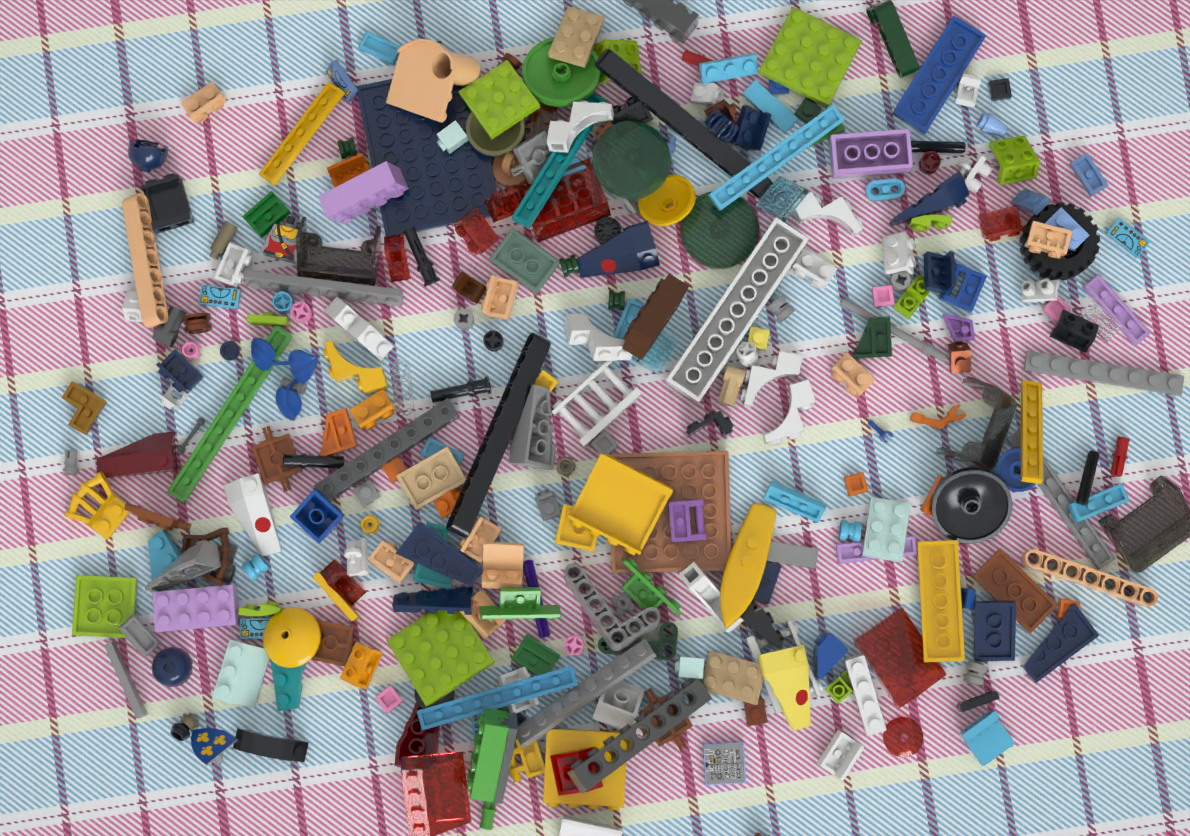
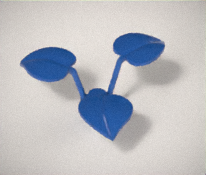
M253 338L251 342V355L253 362L259 369L269 370L272 364L290 366L291 374L295 379L287 385V389L284 387L278 388L276 404L286 418L294 421L301 411L302 402L299 394L291 390V387L297 382L305 383L311 378L316 368L318 357L296 349L289 354L288 361L277 362L274 361L276 351L273 346L264 339Z

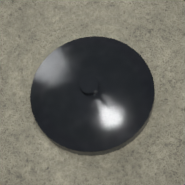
M967 467L950 473L940 481L932 495L931 513L936 526L945 536L952 540H958L960 543L973 544L989 540L1003 530L1010 519L1013 503L1008 486L1001 477L984 468Z

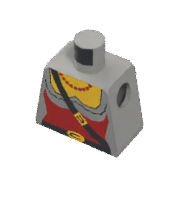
M287 216L284 226L274 224L261 249V253L268 257L300 265L303 233L295 229L298 219Z

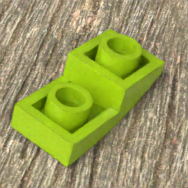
M923 215L912 218L908 226L913 227L912 230L917 232L927 231L931 224L935 228L945 229V227L948 228L951 225L953 217L947 215Z
M918 274L893 306L895 310L907 319L912 316L930 292L924 290V278Z
M267 601V604L261 603L260 610H257L258 606L246 604V607L239 608L238 615L270 616L284 608L279 607V603Z
M847 669L825 688L837 704L853 692Z

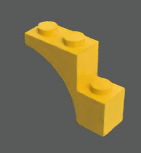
M333 341L325 342L326 348L323 349L325 359L330 360L331 367L328 370L331 379L335 378V381L339 383L359 377L360 379H357L359 390H363L366 395L389 388L382 367L361 368L355 366L341 357Z

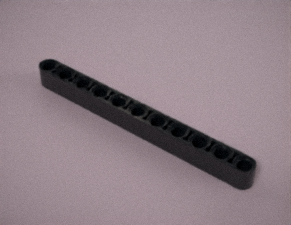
M607 48L594 63L599 71L730 177H734L751 164L610 49ZM766 177L748 191L761 199L773 182Z
M533 332L528 336L448 519L446 529L463 538L469 535L524 409L531 386L534 385L549 351L551 342Z

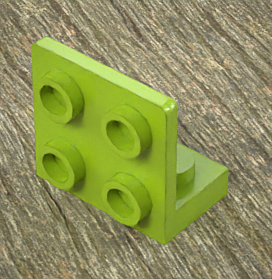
M604 39L594 46L593 50L598 58L608 48L642 75L637 41ZM601 72L599 84H606L611 81Z
M1025 136L989 142L988 146L1000 165L997 177L999 185L1036 179L1040 160Z

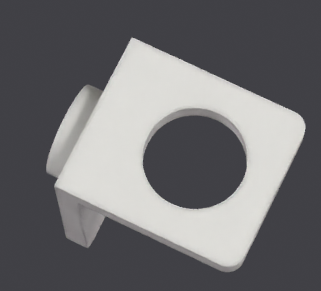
M171 385L164 396L161 394L157 395L162 399L160 403L168 409L173 407L179 410L191 391L188 394L183 391L182 398L177 400L172 396L175 388Z

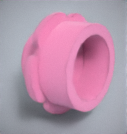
M187 341L182 346L181 352L187 360L197 359L200 356L201 347L197 342Z

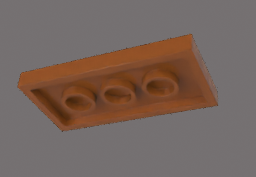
M1001 548L972 576L995 601L1015 600L1016 621L1029 634L1058 606Z

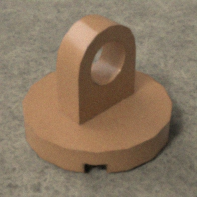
M514 151L497 156L492 165L495 180L506 188H516L527 181L523 172L516 177L512 175L514 172H511V169L519 165Z

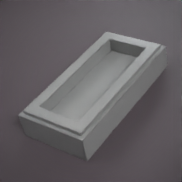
M134 614L118 627L120 632L143 657H147L161 644Z

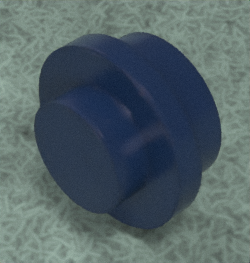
M226 341L220 347V355L225 360H235L240 354L238 344L233 341Z

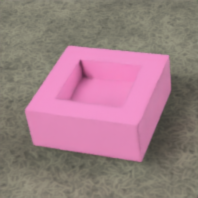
M892 285L872 287L874 308L895 305Z
M1058 295L1056 301H1049L1042 308L1055 323L1058 322L1063 310L1069 311L1071 309Z
M392 685L375 697L387 714L403 702V699Z

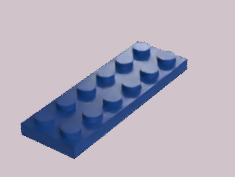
M953 15L892 115L926 134L987 35Z

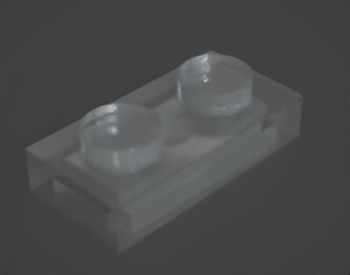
M1093 300L1078 314L1079 317L1099 325L1097 334L1106 342L1122 328Z

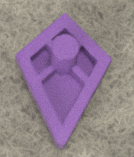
M948 314L942 315L954 342L975 340L973 320Z

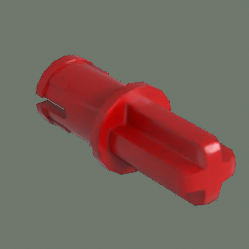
M685 50L682 56V61L695 65L698 69L699 63L714 61L705 57L704 54L702 56L689 50Z
M1117 437L1115 453L1112 454L1114 458L1110 472L1113 476L1121 477L1123 474L1125 460L1128 459L1126 455L1130 442L1129 438Z

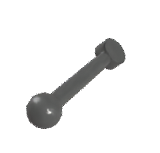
M203 418L197 420L196 426L184 443L177 447L179 453L185 452L188 442L198 428L205 423Z

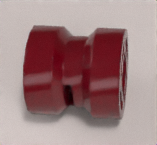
M934 151L926 152L919 161L920 171L928 175L933 174L940 166L941 158Z

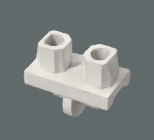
M984 156L978 159L973 168L970 167L973 163L971 159H968L966 163L959 162L957 165L963 177L965 174H968L964 181L967 189L974 193L983 184L974 178L975 175L978 173L987 178L993 169L985 162L987 158Z
M1042 279L1036 282H1031L1030 280L1023 281L1021 288L1023 292L1022 301L1024 303L1041 302L1042 304H1047L1048 301H1056L1060 282L1049 279Z
M366 538L347 542L344 556L347 558V575L350 577L369 574V549L367 548Z

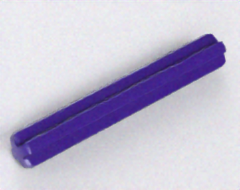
M533 560L523 561L527 586L539 587ZM542 597L540 599V605H543ZM535 618L539 637L550 636L547 619Z

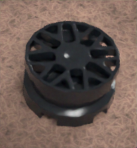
M612 217L601 218L594 227V236L600 245L606 243L610 237H615L621 233L620 223Z

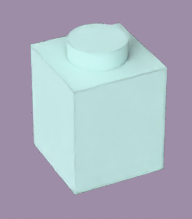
M456 120L436 134L438 138L437 144L442 151L447 150L449 154L468 141L466 133Z
M680 657L679 661H675V673H678V677L703 679L704 659Z

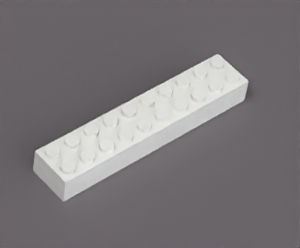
M777 217L774 219L666 379L665 383L697 405L700 403L807 244L809 238Z

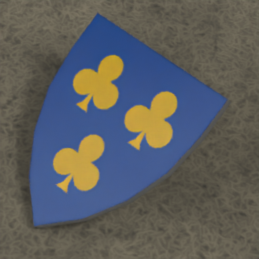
M215 728L195 729L191 736L193 752L206 766L213 760L217 764L222 763L223 758L221 754L238 741L226 731Z

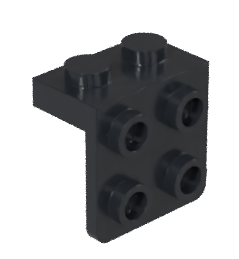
M713 410L704 416V421L700 423L695 421L687 426L685 435L688 438L714 422L722 436L726 438L732 434L734 425L728 416L724 417L721 411L716 413Z

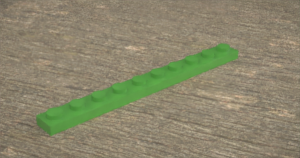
M276 325L266 339L276 351L274 361H278L293 338L292 335ZM252 360L167 493L183 503L187 501L275 365L272 364L269 370H261Z

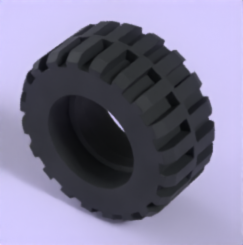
M1059 202L1056 205L1049 204L1037 215H1033L1022 230L1023 235L1020 237V243H1022L1020 251L1021 254H1025L1023 259L1025 263H1030L1032 266L1030 270L1034 273L1038 271L1040 273L1039 276L1044 279L1050 277V280L1061 279L1064 281L1071 277L1074 278L1087 269L1095 260V255L1099 252L1100 248L1097 246V243L1100 242V235H1096V231L1099 229L1097 224L1093 225L1091 223L1093 220L1092 216L1083 214L1085 210L1081 207L1077 210L1074 204L1069 203L1066 206L1064 202ZM1061 207L1090 235L1076 248L1073 256L1068 259L1052 258L1048 256L1049 253L1042 251L1040 254L1029 251V248L1024 247L1032 222L1045 223Z

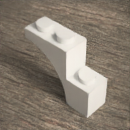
M573 101L570 122L564 120L550 121L547 136L549 151L569 153L573 140L586 127L602 121H613L614 111L612 104L606 102L589 103L587 101Z
M811 191L790 205V209L799 224L810 219L820 218L839 223L853 237L862 231L861 227L863 225L857 216L854 217L851 212V204L848 200H844L843 197L821 208L822 202L817 195L814 196Z
M336 297L324 310L328 316L380 361L394 347L340 298Z
M567 314L563 329L568 345L588 344L593 361L631 360L632 354L622 348L625 340L614 338L601 332L589 321L586 314Z
M779 351L777 356L774 355L772 367H775V370L754 365L751 366L750 370L747 369L744 380L748 382L747 389H743L741 394V400L744 401L743 406L751 408L757 392L768 382L780 377H798L803 355Z
M809 379L789 385L790 405L786 418L778 428L763 436L765 444L770 443L773 446L782 443L781 439L789 437L792 440L801 437L800 433L805 430L798 409H801V411L813 408L812 404L816 402Z
M695 562L679 574L687 587L708 608L725 631L731 632L744 621L740 616L728 628L724 627L720 608V590Z

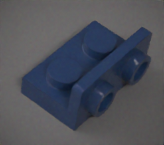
M742 105L737 121L739 130L732 138V143L747 151H760L764 143L771 114L768 112L761 113L748 105Z

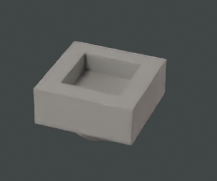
M606 431L602 432L591 443L599 454L604 452L608 455L619 445Z
M371 480L353 489L363 507L381 497Z

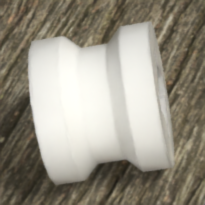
M743 342L738 345L736 352L740 364L745 367L755 365L759 359L755 344Z

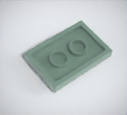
M513 228L489 259L535 294L540 292L560 264L557 259Z

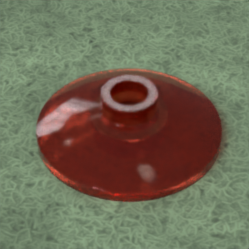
M897 717L886 725L887 731L883 732V741L890 753L898 757H909L919 751L923 743V731L915 720L908 717ZM904 733L908 736L906 741L901 740V735Z

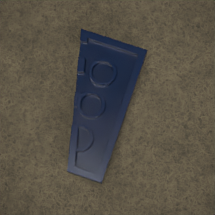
M421 522L417 524L395 553L468 586H472L483 572L481 568Z
M463 586L457 589L442 588L436 591L401 592L394 594L393 612L418 613L421 610H426L428 613H436L438 610H446L447 614H456V611H464L465 615H472L474 590L473 587Z
M1073 603L1022 668L1031 680L1037 683L1097 638L1099 634L1078 606Z

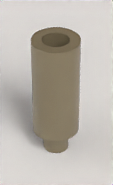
M228 221L224 222L210 247L212 249L209 255L211 258L216 260L219 254L223 255L238 227Z

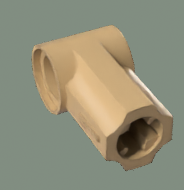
M727 365L718 403L734 407L746 370Z

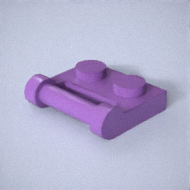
M704 500L668 502L671 543L707 540L703 516ZM689 507H695L697 534L691 535Z

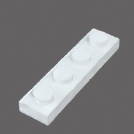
M864 654L844 659L867 737L887 731Z

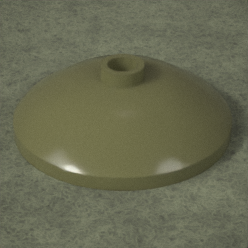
M472 112L466 122V134L469 142L477 151L488 156H501L513 151V148L520 144L525 133L524 119L492 140Z

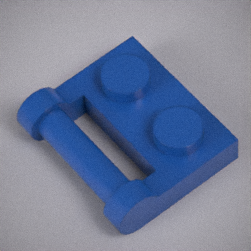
M956 263V281L960 273L965 274L956 298L950 296L952 290H950L946 294H940L938 299L971 313L987 276Z

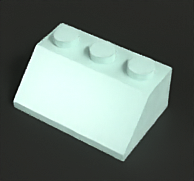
M230 639L212 698L231 704L255 708L270 659L265 649Z

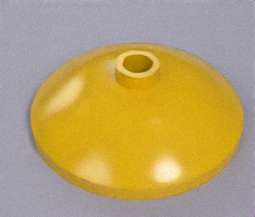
M679 175L661 176L650 182L643 189L638 201L639 212L644 220L652 225H672L681 221L690 213L695 203L696 193L691 182L685 177Z
M296 607L285 608L274 614L268 621L263 634V645L267 656L277 665L286 668L299 667L310 661L316 654L321 640L320 627L315 617L308 611ZM288 632V638L285 639L284 635Z

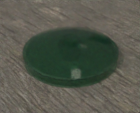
M623 121L610 126L598 138L593 149L592 166L597 180L608 192L619 198L635 200L650 196L662 186L670 171L671 156L666 141L653 127L638 121Z
M708 192L695 199L692 210L682 219L680 227L681 240L687 253L697 263L712 269L731 268L742 263L754 250L759 235L758 219L753 208L742 197L737 198L719 211L708 196L712 192Z

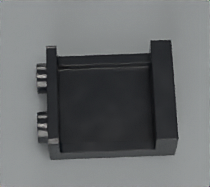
M174 173L164 176V179H151L146 181L144 185H141V189L149 201L152 218L151 225L157 234L195 223L183 180L179 175Z

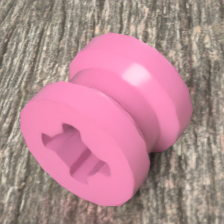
M296 302L291 307V316L297 322L306 323L311 319L312 310L305 302Z
M570 636L564 642V649L569 655H578L584 648V643L578 636Z

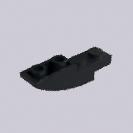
M752 600L741 615L744 620L743 622L762 640L778 649L782 648L781 641L784 638L779 629L775 631L772 626L774 620L769 612L765 613L763 608L755 611L758 608L754 600Z

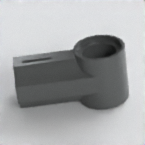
M170 306L168 309V321L156 327L152 339L169 348L173 347L178 338V330L183 322V316L187 313L174 306Z

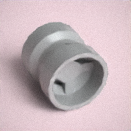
M783 295L768 306V309L777 315L780 323L795 311L792 306L786 303Z
M968 661V672L964 675L963 681L983 686V675L987 672L988 667Z

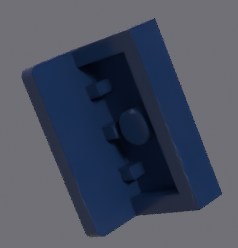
M927 251L923 254L924 290L940 294L948 293L956 285L954 252L949 251L946 255Z
M176 349L162 363L158 362L156 364L160 368L158 373L165 379L169 377L174 382L172 386L179 393L184 391L188 394L204 378Z

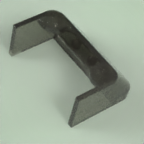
M302 217L296 235L297 276L375 286L381 251V226L377 225L373 240H366L362 243L361 251L324 247L319 235L307 232L306 217Z
M967 376L962 379L961 383L983 391V401L987 405L994 407L981 444L973 441L966 443L962 447L961 453L942 446L935 453L971 467L991 470L997 463L1016 411L1017 403L1013 397L997 386Z

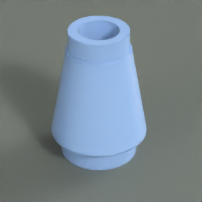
M982 113L977 122V127L980 128V131L1004 136L1008 126L1004 125V123L990 113Z

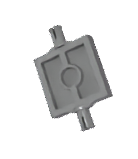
M545 130L538 132L513 148L519 165L511 169V172H514L512 175L516 177L523 172L529 184H533L552 154L547 145L548 135Z

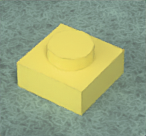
M750 327L747 342L754 343L756 349L766 351L770 331Z

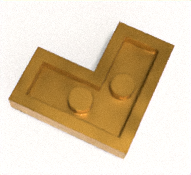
M71 381L62 396V399L78 407L68 425L87 435L107 401Z

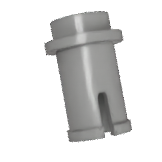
M283 377L280 387L287 389V385L293 380ZM297 382L291 387V390L296 391L299 396L301 394L304 395L307 383Z
M65 450V468H63L65 475H77V471H79V468H77V450Z

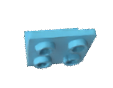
M990 710L959 733L982 766H985L1015 744L998 720L1000 717L994 710Z

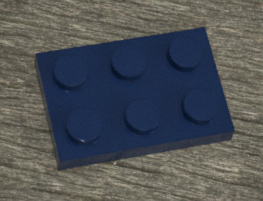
M1015 600L974 601V661H1015Z

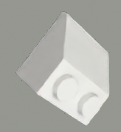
M620 681L600 695L592 719L617 729H621L627 724L633 725L645 689Z

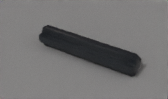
M911 141L912 152L964 153L966 149L965 142Z
M1090 450L1087 455L1076 503L1082 506L1088 503L1099 459V452Z

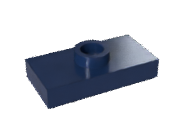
M766 562L759 588L753 598L754 600L769 604L781 566Z

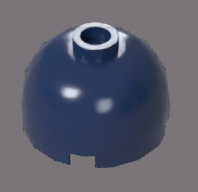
M131 139L128 146V156L134 165L139 166L140 171L151 172V169H158L164 164L169 147L163 145V148L157 147L159 144L157 142L136 139V143H134Z
M164 648L153 659L151 666L152 674L156 681L163 686H180L187 682L192 675V658L182 648Z

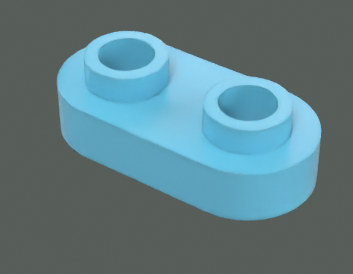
M900 179L875 180L867 185L865 194L871 201L895 200L902 197L905 192V185ZM896 187L898 189V192L893 193L891 191V188ZM872 189H877L878 194L874 195Z

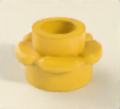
M366 515L360 522V527L365 534H374L379 530V519L373 515Z

